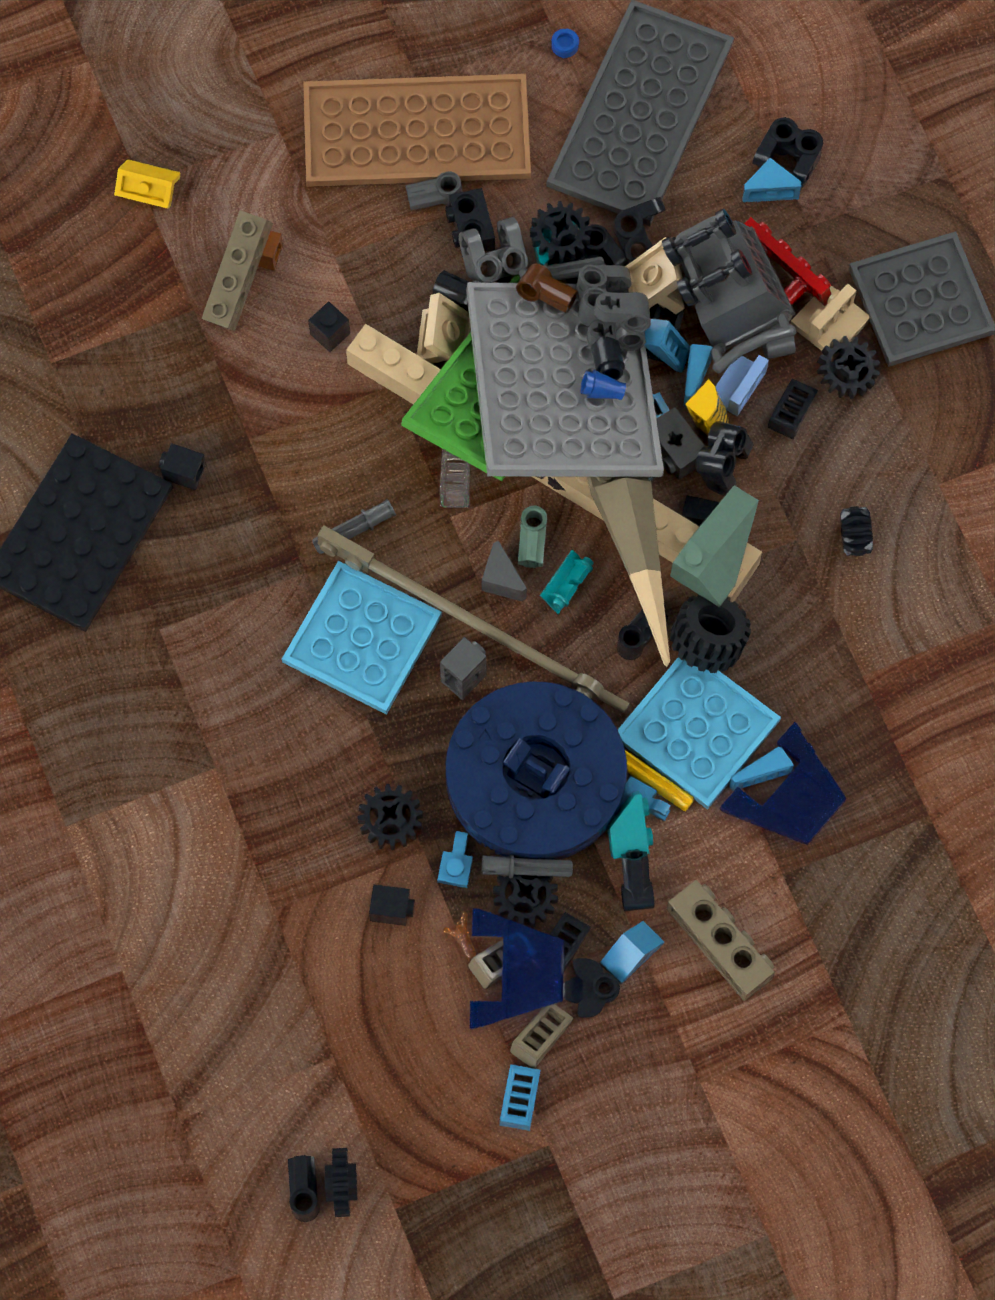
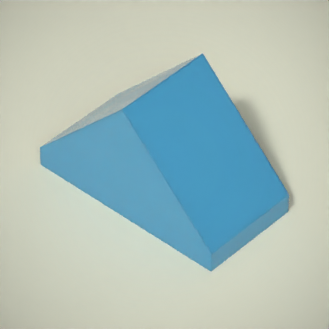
M769 158L744 184L742 199L743 202L799 199L801 181Z
M642 921L621 935L600 961V964L610 974L614 975L620 984H623L665 942Z

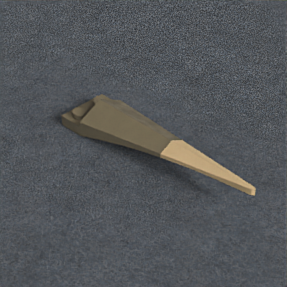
M587 477L591 496L620 554L650 626L662 661L667 667L670 663L651 481H649L648 477Z

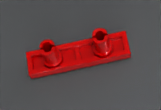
M750 217L744 224L755 229L768 258L771 257L794 278L784 289L791 305L807 292L811 293L819 302L826 306L829 297L832 295L830 282L822 274L816 276L811 271L810 264L803 257L799 256L796 258L791 253L792 249L783 239L777 241L772 236L771 229L764 222L761 221L758 224Z

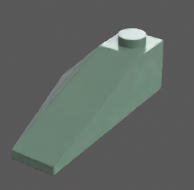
M734 485L673 561L670 577L720 607L736 585L759 500Z

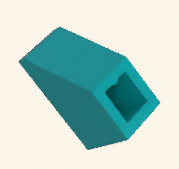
M639 791L631 793L611 821V824L608 825L610 853L613 859L621 858V854L635 849L647 851V854H650L649 846L653 845V834L651 827L646 828L645 816L650 815L648 799L642 798V794Z

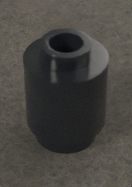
M611 337L599 338L591 347L596 371L618 380L623 376L625 368L620 343L617 339Z

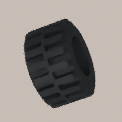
M699 594L697 597L694 595L689 597L688 601L683 603L671 628L670 641L673 642V650L679 652L677 656L681 660L685 659L688 666H696L699 671L704 672L706 669L710 673H717L718 669L722 672L728 670L729 667H733L736 664L751 634V629L749 628L751 623L749 619L745 618L746 612L743 609H739V604L735 601L730 602L728 597L720 607Z

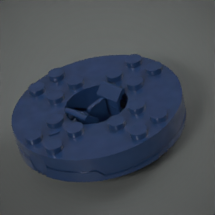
M523 682L493 691L475 703L466 712L455 728L449 742L446 756V786L454 813L461 825L480 844L484 843V847L488 846L490 850L494 849L495 853L501 856L509 857L510 854H513L514 858L559 860L582 851L594 843L608 829V825L611 824V821L619 811L625 791L627 759L625 748L616 726L604 710L593 700L563 685L549 682Z

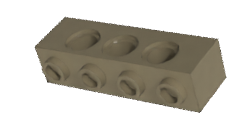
M239 211L201 319L233 331L236 330L273 223L250 213Z
M695 880L668 901L667 910L745 1002L773 979L775 972L772 969L774 965L764 953L760 955L753 947L755 943L751 936L745 930L740 932L734 925L735 919L729 910L725 907L721 909L714 901L716 897L712 890L706 884L701 886ZM699 910H706L710 913L711 919L700 921L696 918L695 913ZM718 933H725L730 937L731 941L728 944H719L714 936ZM738 956H744L750 961V965L746 968L738 967L734 959Z

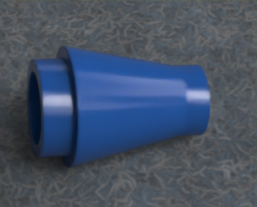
M596 370L592 372L586 371L581 383V394L587 395V398L622 400L626 390V383L619 382Z

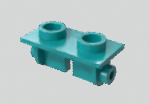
M571 550L540 594V597L559 614L563 607H568L570 599L578 589V585L583 582L588 573L593 571L592 565L594 562L588 557L581 559L574 550Z

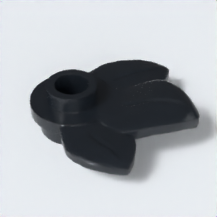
M577 958L573 960L576 977L566 981L558 990L564 999L578 1004V1017L590 1018L598 1015L606 1003H610L618 997L620 984L614 975L604 973L598 962L587 958ZM600 985H608L610 991L608 993H601L599 991Z

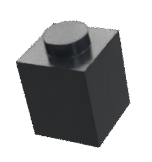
M329 301L308 320L310 335L329 352L350 335L349 319Z
M171 443L168 452L164 451L159 461V468H161L163 479L192 490H196L206 467L204 454Z
M373 884L369 910L370 921L406 926L407 917H413L415 899H410V889Z

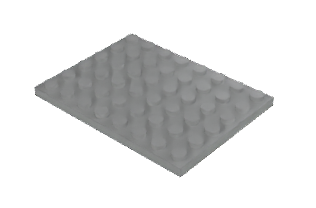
M468 282L466 293L487 476L662 477L664 468L646 347L643 346L634 351L621 350L625 368L623 376L617 381L626 383V390L622 400L587 398V395L581 394L582 379L586 371L592 372L596 368L591 351L592 346L587 341L589 327L583 325L578 318L579 301L577 298L570 311L565 313L539 299L535 302L523 299L516 290L518 283ZM566 284L574 289L576 287V284Z

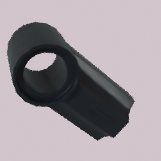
M443 270L435 281L432 289L433 294L440 293L468 311L466 288L469 281ZM476 280L472 281V282H476V283H483V282L476 281Z
M643 609L629 625L624 626L619 632L617 651L626 660H635L640 657L643 648L653 638ZM627 639H633L638 644L630 646L627 645L624 641Z
M638 849L628 850L626 853L621 854L623 910L626 912L655 908L653 886L649 877L647 851H640Z
M306 1155L294 1156L288 1159L289 1204L297 1220L309 1222L317 1217L320 1209L317 1194L315 1157ZM302 1199H310L313 1202L311 1208L306 1211H300L296 1207Z

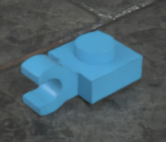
M630 776L625 785L621 806L632 792L639 791L642 794V798L648 799L649 813L665 821L670 813L669 808L671 805L660 799H654L657 790Z
M456 831L453 851H443L437 879L438 883L464 888L468 887L473 856L465 855L468 833Z

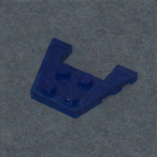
M794 722L777 741V746L782 747L787 754L799 762L798 766L763 806L737 787L721 805L720 810L733 817L808 845L845 803L846 797L828 769L823 766L815 754L816 751L812 745L807 742L801 733L802 730L798 724Z
M473 908L472 936L503 937L502 1001H470V1029L481 1028L563 1002L564 940L482 909Z

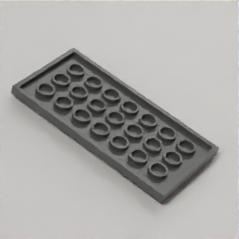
M631 0L546 181V187L617 214L657 197L663 199L732 48L734 37ZM655 215L644 219L643 224L651 226Z

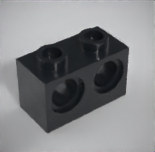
M479 188L449 195V206L445 207L448 223L453 222L455 231H452L454 247H460V232L474 228L481 237L484 251L495 250V234L483 189ZM468 208L471 209L472 212L462 213L460 210Z

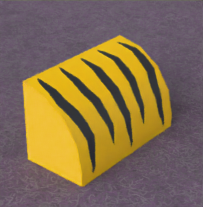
M709 379L685 404L696 427L707 436L714 422L728 423L729 421L726 408L719 393Z

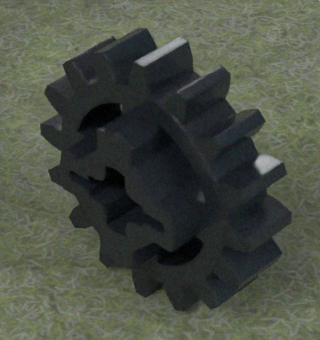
M558 201L555 208L548 203L546 212L539 209L537 210L538 218H532V228H530V237L533 238L532 246L539 247L540 256L548 253L549 261H552L555 256L559 257L560 263L564 262L565 256H569L572 261L575 260V252L583 255L584 246L590 245L591 237L589 236L592 235V227L588 226L590 222L589 216L582 217V208L574 211L573 203L571 202L567 207H563L562 201Z
M843 336L840 343L833 339L830 347L826 345L821 351L823 355H820L817 363L822 365L818 368L817 374H824V378L820 382L821 384L829 383L831 385L828 390L829 393L836 389L839 391V398L848 393L850 399H853L857 392L863 396L867 392V388L871 389L874 386L875 381L873 379H877L880 374L879 371L875 370L879 366L880 361L872 359L876 354L875 350L869 352L866 350L868 342L859 345L858 337L855 336L853 341L849 342L847 336ZM839 352L838 359L831 362L832 356ZM866 373L865 378L858 382L859 375Z
M386 784L385 791L383 792L378 787H375V796L372 797L368 794L364 796L367 805L359 804V811L363 815L357 816L358 823L365 824L360 828L361 834L370 833L368 842L371 844L378 840L379 849H382L385 843L390 844L391 850H395V843L398 842L403 847H406V838L415 840L416 833L414 829L421 830L422 823L418 820L423 818V811L416 810L420 807L419 799L411 801L413 797L412 791L410 790L403 794L401 785H398L396 790L392 791L390 785ZM407 808L411 815L409 823L403 817ZM372 811L374 812V815L378 817V819L375 821L374 826L371 824L370 815ZM387 814L388 816H392L393 814H395L396 819L393 820L392 818H389L386 821L385 815ZM387 833H397L393 835H386Z
M498 875L497 882L501 886H493V894L499 895L493 899L494 906H501L498 910V915L503 916L507 914V923L509 925L514 920H517L519 928L523 927L524 922H529L531 928H534L536 919L545 923V913L553 915L555 908L551 904L558 903V896L553 895V893L558 891V885L549 884L553 880V876L513 875V878H509V876L503 877ZM522 877H530L533 880L523 879ZM510 884L513 894L506 900L505 892ZM520 890L526 894L531 892V900L525 896L520 898ZM545 890L546 899L543 905H541L538 896ZM518 910L528 911L529 913H521Z
M332 1148V1164L324 1165L326 1202H334L335 1217H349L350 1201H358L356 1163H348L347 1148Z

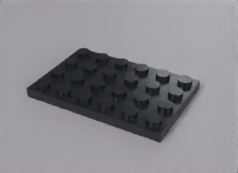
M72 433L0 548V589L86 632L172 491L173 484Z

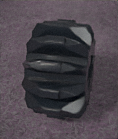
M859 506L842 509L840 513V527L844 553L847 556L854 555V557L870 554L873 550V533L869 510L867 507Z

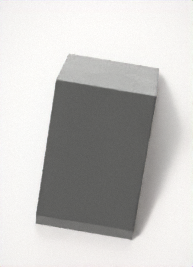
M496 541L492 545L483 574L482 591L522 602L527 599V588L500 542Z

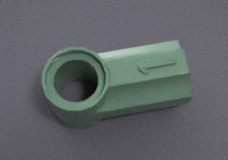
M536 505L525 508L520 522L518 565L528 568L543 567L547 514L543 508ZM529 518H537L541 524L537 527H531L526 521Z

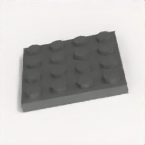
M956 231L849 264V271L866 313L870 316V323L888 367L995 334L994 321Z

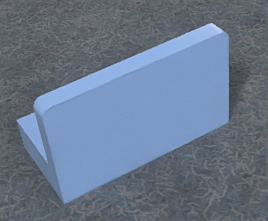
M758 355L753 362L741 356L727 368L715 386L727 411L736 416L739 415L766 374L768 359Z

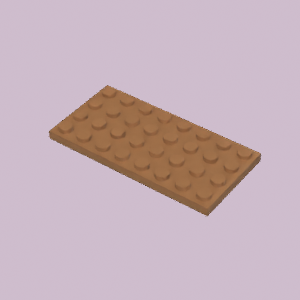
M526 74L303 82L307 187L418 183L436 179L441 173L446 171L456 173L461 181L531 179Z

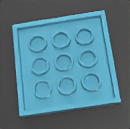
M338 561L282 657V663L387 715L440 621L442 611Z
M678 657L620 726L618 732L624 747L661 775L694 797L695 801L708 810L730 783L731 777L741 770L777 726L781 717L719 670L717 673H710L706 669L704 672L699 671L698 667H690L685 659L681 660Z

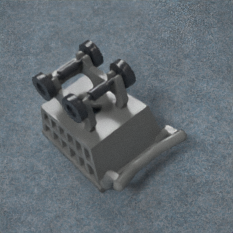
M723 208L717 211L715 216L679 233L675 240L668 237L661 241L663 249L672 265L682 264L686 277L678 280L677 286L686 304L689 307L695 305L701 326L713 347L711 355L714 360L713 370L716 373H721L742 355L770 341L796 334L795 326L789 323L792 316L796 313L752 226L749 227L737 220L732 222L729 214ZM729 274V277L727 278V280H725L724 282H720V281L726 279V275ZM778 323L780 324L778 328L766 330ZM733 347L729 352L725 354L727 349Z

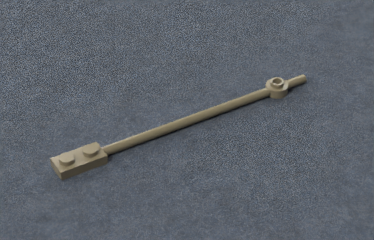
M325 525L319 531L318 545L327 555L341 557L354 570L360 571L362 569L367 573L369 570L374 571L573 685L576 691L593 700L599 699L622 713H625L630 703L605 690L603 685L593 677L583 673L577 674L374 559V553Z

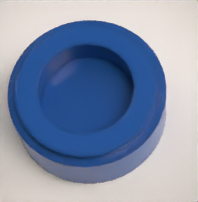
M571 29L556 31L551 40L553 52L563 58L575 55L579 48L578 35Z

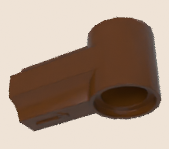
M536 263L529 267L516 286L518 294L523 299L530 302H535L539 299L565 313L570 311L578 294L576 289L552 278L551 272L545 266Z

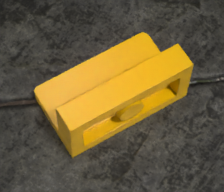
M126 160L118 168L114 195L169 208L172 203L174 184L180 179L181 173Z

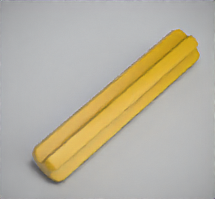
M625 750L627 773L657 790L659 795L681 810L686 811L690 808L694 801L692 795Z

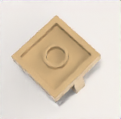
M661 241L625 266L630 270L632 285L628 289L629 293L640 292L645 294L648 298L649 309L657 303L662 308H667L675 314L685 308L677 286V281L682 279L679 264L676 266L672 265L663 249Z
M849 284L841 291L831 286L830 291L832 295L829 297L826 306L813 297L791 320L790 325H794L798 333L821 351L826 345L830 347L833 339L840 343L842 337L847 336L848 341L851 342L870 322L869 314L854 304L856 290ZM839 352L832 356L833 360L839 355Z
M440 293L430 295L429 308L422 310L417 355L431 364L448 361L471 332L469 312Z

